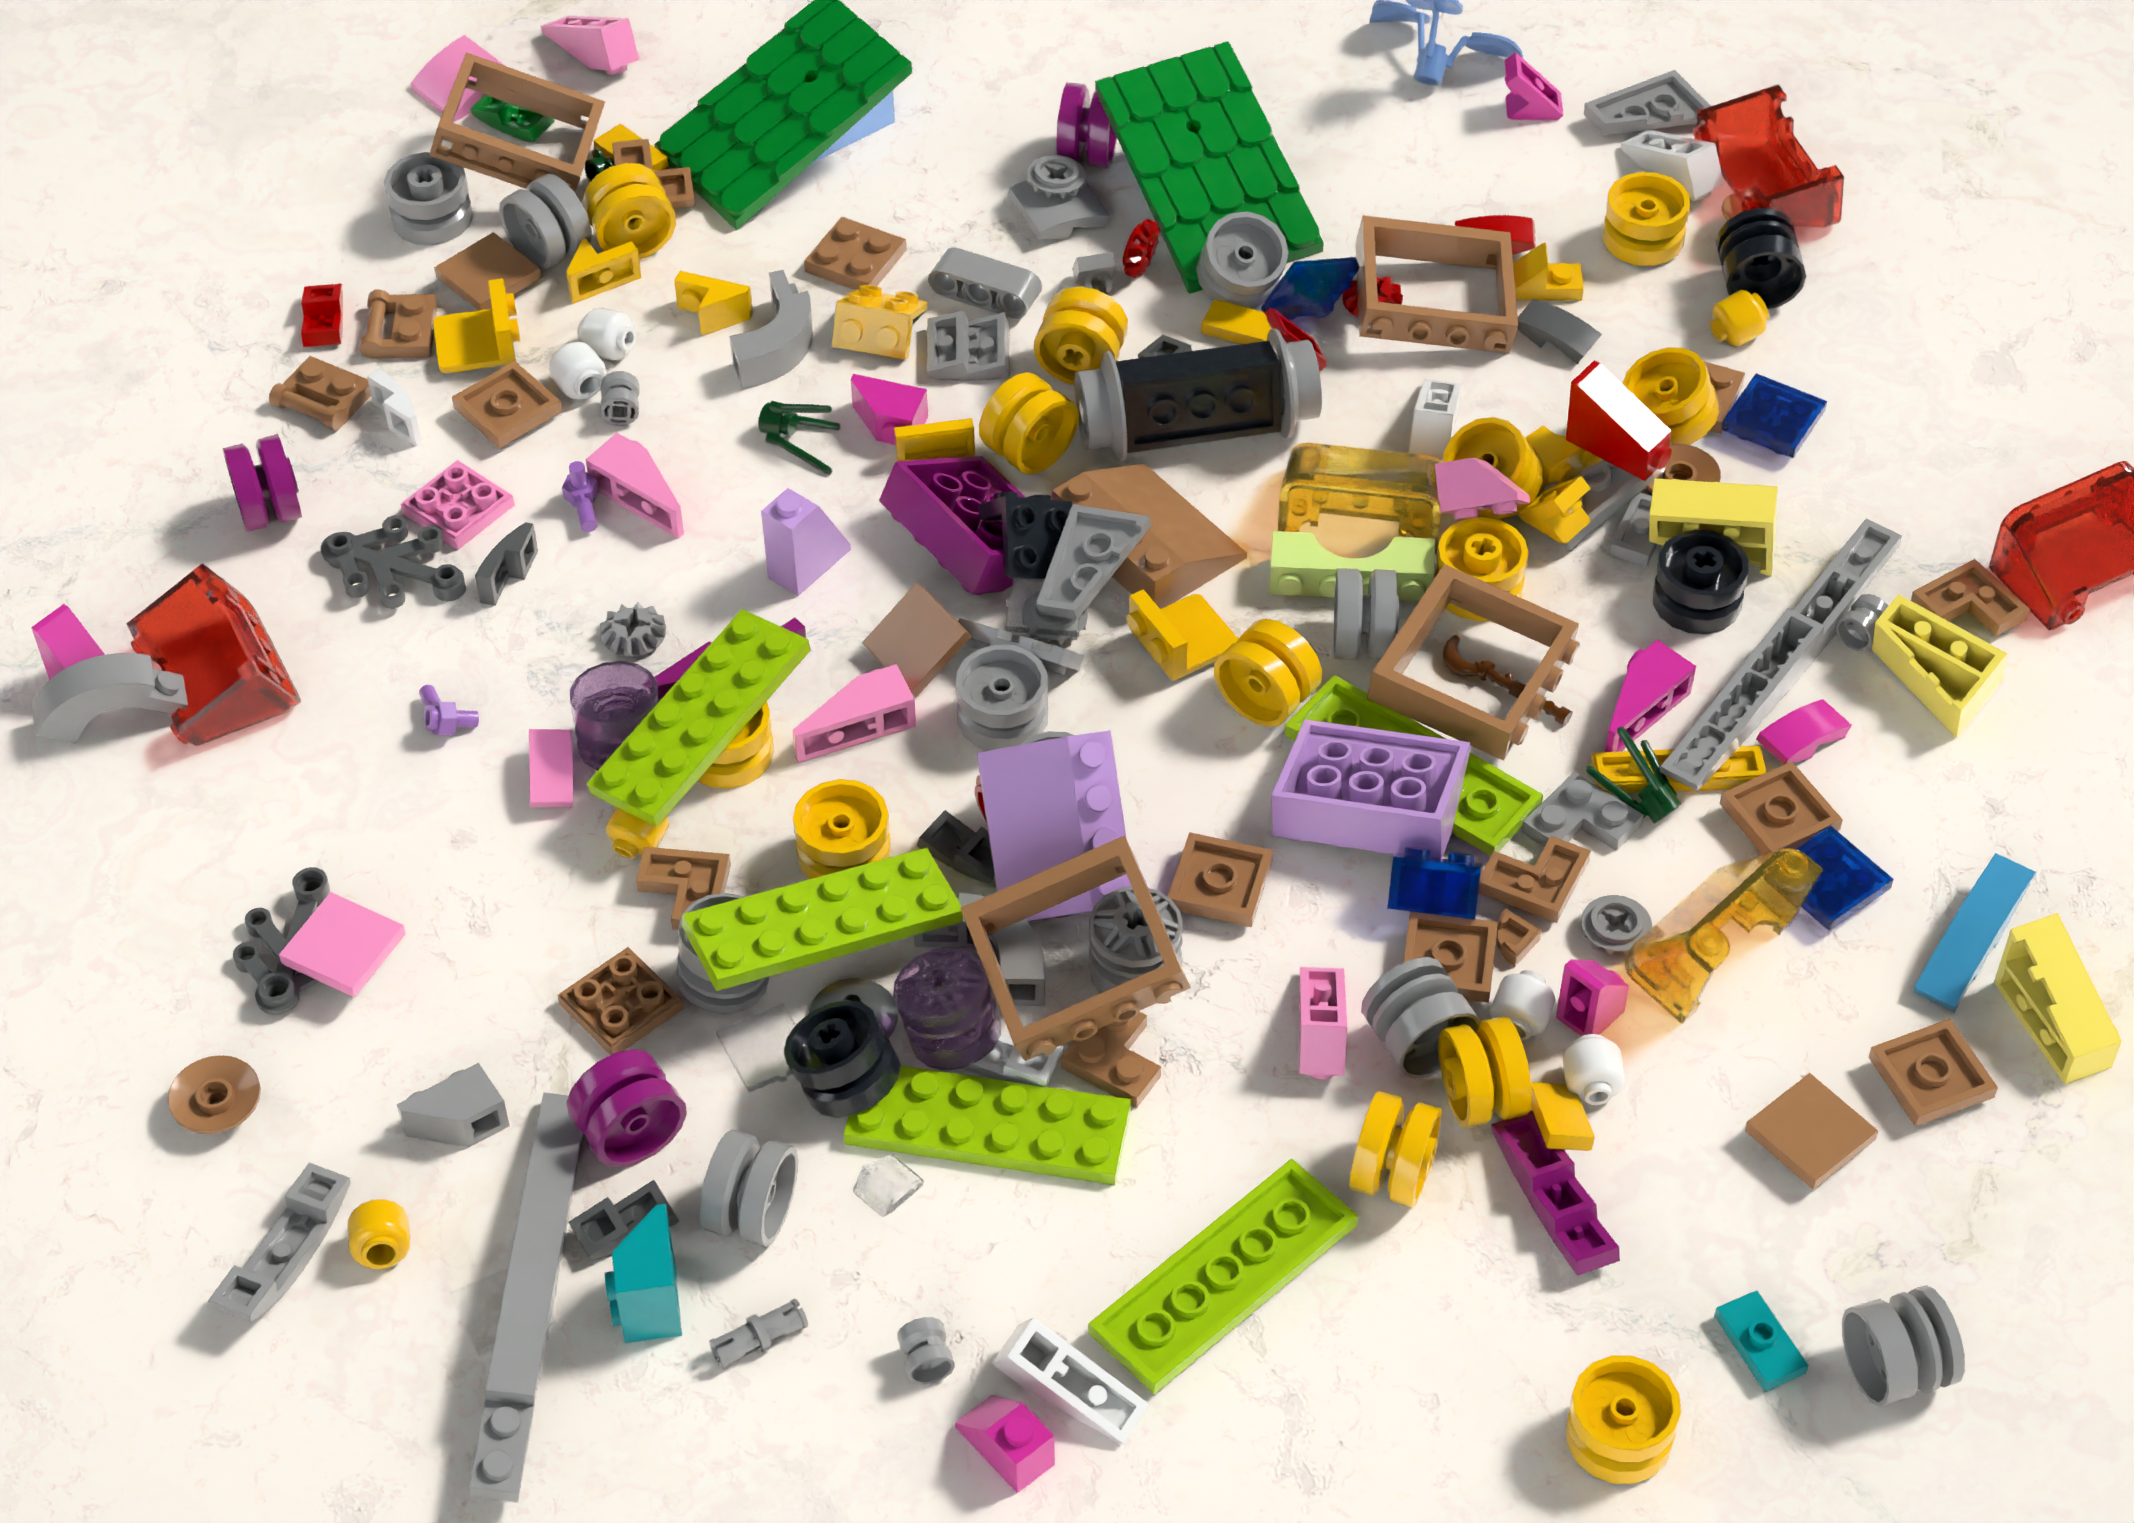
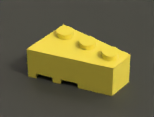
M1655 478L1649 515V542L1664 546L1666 541L1678 533L1691 530L1714 531L1734 540L1743 548L1749 559V564L1760 567L1759 573L1772 577L1776 541L1778 486Z
M1899 594L1875 622L1872 651L1957 739L2001 684L2007 653Z
M2055 913L2012 928L1994 984L2064 1084H2068L2112 1068L2122 1041L2059 914Z

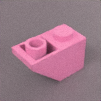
M1467 458L1435 464L1440 512L1454 515L1455 521L1479 517L1478 511L1493 509L1494 515L1517 512V505L1530 503L1529 494L1484 460Z

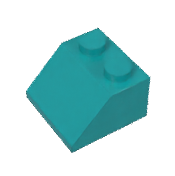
M666 1204L656 1205L612 1251L613 1271L605 1272L607 1299L610 1301L613 1326L622 1325L625 1343L682 1336L675 1255Z

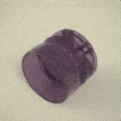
M625 661L604 662L585 670L570 688V706L575 724L578 753L584 763L597 771L660 701L658 683L649 670L638 664Z
M953 948L931 950L915 957L905 965L894 981L893 997L904 1023L910 1047L915 1057L928 1067L941 1070L965 1068L982 1060L990 1053L1001 1036V1019L996 1003L991 995L992 991L988 983L986 971L980 960L969 952Z

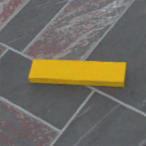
M1740 746L1699 790L1732 789L1767 773L1761 746ZM1674 749L1653 750L1660 765L1665 762ZM1628 751L1592 753L1591 766L1624 792L1639 793L1649 785ZM1640 751L1642 756L1646 760L1647 764L1649 765L1644 751ZM1666 775L1675 791H1695ZM1594 779L1595 785L1612 794Z

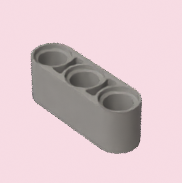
M954 247L948 248L928 276L930 287L943 297L997 314L1005 312L1007 317L1015 319L1023 318L1043 287L1039 277L1028 269Z

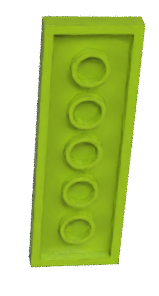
M741 609L586 783L590 794L658 827L811 651L809 640Z
M1336 675L1285 724L1284 733L1286 737L1295 741L1303 721L1306 719L1446 739L1415 720L1367 699L1368 693ZM1469 753L1452 834L1491 856L1493 851L1499 852L1520 830L1523 821L1542 803L1543 794L1476 755Z
M926 847L684 913L681 926L715 990L720 991L962 922L963 914L960 909L962 906Z
M901 1065L898 1080L888 1095L873 1107L856 1115L848 1116L843 1134L844 1144L1115 1185L1131 1112V1099Z
M1291 1158L1088 1323V1334L1155 1395L1352 1231L1358 1224V1215Z

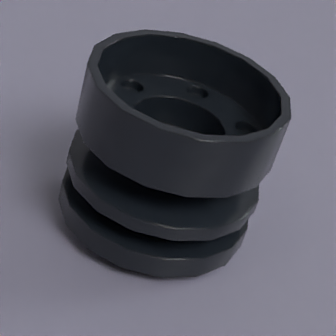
M1754 208L1735 215L1719 230L1716 246L1729 296L1739 290H1745L1750 294L1757 293L1769 310L1780 307L1794 299L1802 290L1806 280V272L1793 222L1785 213L1772 208Z

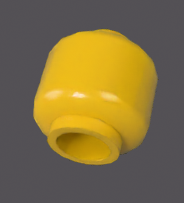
M1739 290L1713 306V320L1709 322V326L1719 342L1726 340L1733 347H1739L1761 335L1766 330V321L1770 319V315L1764 301L1757 293L1750 294L1745 290Z
M615 807L605 829L607 836L614 842L612 849L623 857L635 859L637 854L642 856L644 847L658 848L669 827V819L666 816L659 826L655 827Z
M374 1199L360 1204L349 1216L347 1224L349 1251L356 1262L372 1269H385L396 1265L405 1258L410 1249V1229L408 1216L400 1205L386 1199Z

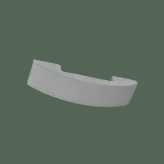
M309 1162L285 1195L287 1206L285 1211L245 1266L241 1268L234 1265L209 1298V1306L252 1322L268 1311L293 1285L321 1245L350 1186V1177Z

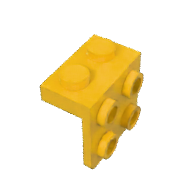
M503 278L488 280L492 309L442 315L434 318L433 326L440 372L453 373L507 365L514 360L516 361L513 342H520L521 340L517 319H510V316H517L514 293L506 294Z
M861 285L859 289L849 292L848 295L836 302L831 347L905 360L909 357L913 319L927 310L928 302L919 300V295L913 292L898 291L896 295L882 293V288Z
M1144 589L1129 596V614L1127 615L1129 629L1172 681L1216 662L1238 640V637L1204 597L1199 594H1192L1161 609Z

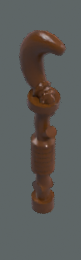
M1454 635L1447 641L1442 653L1443 661L1453 673L1461 676L1477 675L1482 681L1489 678L1491 682L1508 689L1509 694L1518 699L1526 684L1519 680L1513 681L1511 673L1505 674L1504 677L1494 670L1495 664L1490 660H1481L1480 663L1477 661L1470 663L1463 660L1458 653L1459 636ZM1546 700L1543 708L1547 715L1554 716L1555 721L1563 726L1570 721L1573 714L1571 710L1564 706L1559 708L1553 701Z

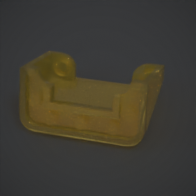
M1319 443L1298 444L1290 452L1281 483L1278 531L1299 532L1300 527L1310 522V526L1318 527L1320 513L1399 522L1398 536L1406 537V534L1409 533L1414 538H1435V554H1437L1442 513L1440 512L1435 464L1443 463V461L1428 455Z
M1792 848L1780 849L1718 868L1634 943L1625 958L1624 966L1626 973L1639 987L1683 1024L1697 1011L1701 1004L1699 998L1711 976L1729 955V940L1720 929L1733 919L1748 933L1757 925L1766 924L1774 926L1772 930L1780 935L1793 923L1823 869L1806 854Z

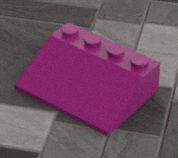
M983 456L895 461L879 502L891 513L894 520L901 523L914 536L917 543L924 546L937 559L941 567L948 570L961 583L965 591L972 595L1002 592L1025 580L1009 578L1004 572L1002 522L979 520L978 504L994 500L995 493L1016 492L1018 497H1025Z

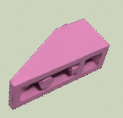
M566 16L540 26L545 36L588 68L606 70L607 75L624 72L627 70V64L639 60L629 18Z
M616 433L585 459L587 473L597 480L600 494L678 539L684 535L681 507L649 452L639 442L631 441L623 435Z
M898 665L875 669L869 673L857 676L792 731L797 762L801 763L915 727V700Z
M1300 967L1299 1074H1307L1316 1079L1345 1076L1347 1012L1344 969Z

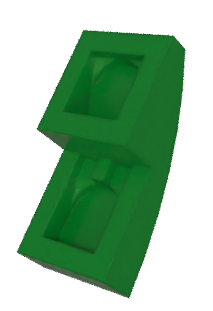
M484 95L470 108L473 116L492 128L512 137L534 142L555 122L553 118L488 95Z

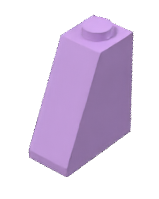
M789 488L761 510L768 578L797 596L802 594L851 550V544L817 504Z

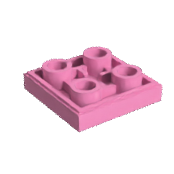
M457 460L400 505L402 514L423 528L427 526L438 527L442 532L443 541L459 550L515 506L513 495Z
M330 892L281 951L279 957L281 964L355 998L406 933L403 924Z

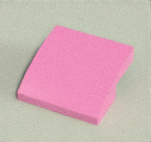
M463 35L442 49L421 69L411 82V88L443 113L466 52L501 65L504 64ZM470 76L469 80L476 82L477 78ZM465 88L453 121L456 122L470 114V108L482 98V93Z

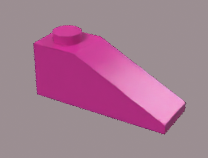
M1656 640L1645 650L1640 649L1635 652L1627 665L1628 671L1609 726L1605 752H1620L1626 748L1617 733L1618 727H1624L1631 739L1635 741L1689 696L1692 691L1696 665L1659 640Z

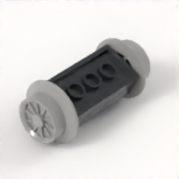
M1276 328L1269 330L1267 341L1115 361L1112 353L1105 351L1098 369L1076 371L1074 377L1075 403L1079 410V429L1085 449L1092 450L1110 447L1118 461H1125L1127 453L1280 432L1284 438H1290L1296 421L1319 418L1322 409L1320 372L1312 343L1309 340L1286 343Z

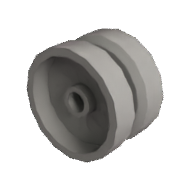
M430 152L409 155L397 161L387 171L384 180L394 231L402 239L419 245H436L455 239L470 226L473 217L464 167L430 156Z
M544 174L532 181L526 190L519 189L506 196L500 202L499 214L510 242L517 251L537 265L540 271H546L560 263L565 258V255L575 254L584 238L589 243L591 242L592 230L590 221L582 203L574 191L554 174Z
M1246 211L1230 213L1219 219L1209 231L1205 245L1199 255L1196 271L1200 286L1212 300L1216 299L1250 309L1266 302L1275 290L1279 278L1286 267L1288 257L1286 239L1277 225L1263 215Z
M1337 568L1334 599V658L1356 659L1360 653L1361 634L1366 633L1367 653L1371 659L1380 660L1394 640L1395 634H1398L1399 596H1397L1396 570L1374 569L1369 577L1368 595L1363 594L1362 574L1358 569Z
M995 644L978 649L963 660L956 673L955 686L957 723L965 738L975 746L989 751L1020 745L1029 737L1044 732L1048 725V674L1038 657L1029 650L1015 645Z
M736 1130L726 1132L713 1153L704 1179L699 1210L701 1227L726 1236L738 1228L740 1237L744 1241L766 1247L772 1244L782 1229L793 1199L799 1163L797 1149L792 1145L773 1140L765 1143L760 1148L758 1139L754 1135Z

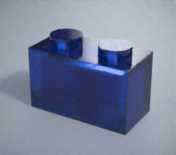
M1405 847L1404 853H1396L1393 856L1387 909L1476 919L1478 916L1484 864L1475 863V855L1449 852L1448 859L1430 857V849Z

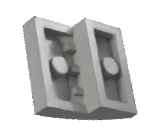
M1027 180L1010 187L1007 193L1037 238L1069 239L1074 227H1106L1110 214L1086 180L1084 188L1079 189L1076 196L1066 194L1063 200L1059 196H1051L1048 199L1046 193H1035L1033 186L1027 184Z
M964 310L928 318L927 373L929 377L966 381L1010 376L1009 321L1005 312L969 321Z

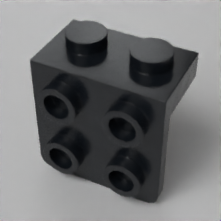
M999 492L994 494V500L978 504L979 520L1002 522L1004 572L1007 577L1013 579L1045 580L1071 510L1072 501L1052 500L1050 495L1018 497L1016 492Z

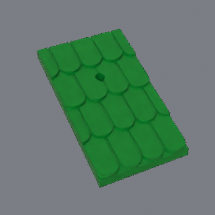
M813 0L785 22L784 29L750 54L744 65L697 101L698 105L664 131L654 146L668 157L671 169L690 167L693 190L737 231L810 164L895 123L893 90L912 74V62L904 55H901L897 49L882 36H879L861 18H858L840 0Z
M1229 41L1216 44L1214 47L1209 46L1181 55V57L1176 56L1147 65V67L1142 66L1115 74L1114 77L1109 76L1095 80L1097 96L1153 218L1160 228V233L1188 294L1203 290L1199 284L1196 271L1200 252L1212 227L1219 219L1230 213L1247 211L1263 215L1276 224L1286 239L1288 248L1286 263L1323 252L1324 242L1320 236L1319 227L1300 193V186L1272 134L1271 126L1252 91V85Z

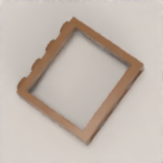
M466 52L437 126L429 155L524 189L532 181L544 174H554L570 184V188L576 193L606 101ZM470 76L477 78V81L469 80ZM465 88L584 129L574 163L570 164L453 123ZM581 116L588 117V121L582 120ZM445 140L453 143L452 147L442 146V141Z
M1362 215L1355 242L1359 337L1510 354L1518 329L1510 232ZM1376 256L1495 269L1499 316L1378 302Z
M1444 564L1372 671L1367 699L1459 741L1471 742L1470 746L1504 761L1514 744L1522 745L1529 729V725H1527L1529 719L1537 720L1546 702L1544 695L1547 690L1553 693L1558 687L1564 671L1561 669L1563 664H1572L1575 653L1580 647V642L1575 641L1579 623ZM1449 603L1550 647L1505 720L1402 675Z
M1125 835L960 908L1013 1044L1024 1061L1043 1053L1047 1057L1058 1046L1072 1040L1081 1041L1095 1035L1099 1028L1115 1021H1129L1135 1018L1140 1013V1010L1156 1003L1165 1004L1172 1002L1170 997L1191 988L1135 854ZM1127 874L1165 965L1024 1027L988 935Z

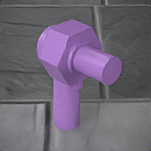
M575 461L569 465L570 474L567 475L562 485L563 498L577 509L581 529L584 532H592L597 528L592 504L599 492L597 480L585 471L584 463Z
M424 685L419 690V695L425 706L424 725L426 730L432 731L433 734L455 735L456 727L478 726V711L456 710L455 702H441L432 685Z

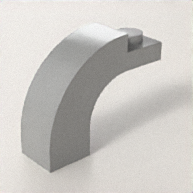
M784 270L769 273L771 301L777 313L776 317L759 329L729 336L732 364L742 389L762 385L782 377L794 369L804 359L810 349L813 339L810 295L808 291L798 293L796 284H789Z
M115 653L96 656L63 669L42 687L32 703L35 736L76 744L87 724L93 718L108 710L121 707H138L182 716L188 706L183 675L153 669L150 655Z
M968 893L958 894V900L962 907L985 897ZM964 916L960 923L914 935L915 947H957L977 951ZM1024 919L988 935L1015 1005L1044 1006V954L1040 940L1032 926Z

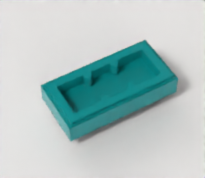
M1758 1290L1716 1307L1714 1317L1765 1392L1807 1373L1809 1365Z

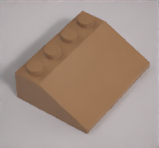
M1146 464L1085 471L1052 490V500L1072 501V504L1150 516L1152 526L1112 577L1131 594L1144 589L1160 609L1178 601L1247 558V552Z

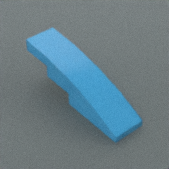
M1994 854L1956 913L1914 986L1915 994L1955 1013L1972 980H1976L1991 950L1996 948L2033 881L2036 871L2002 855Z

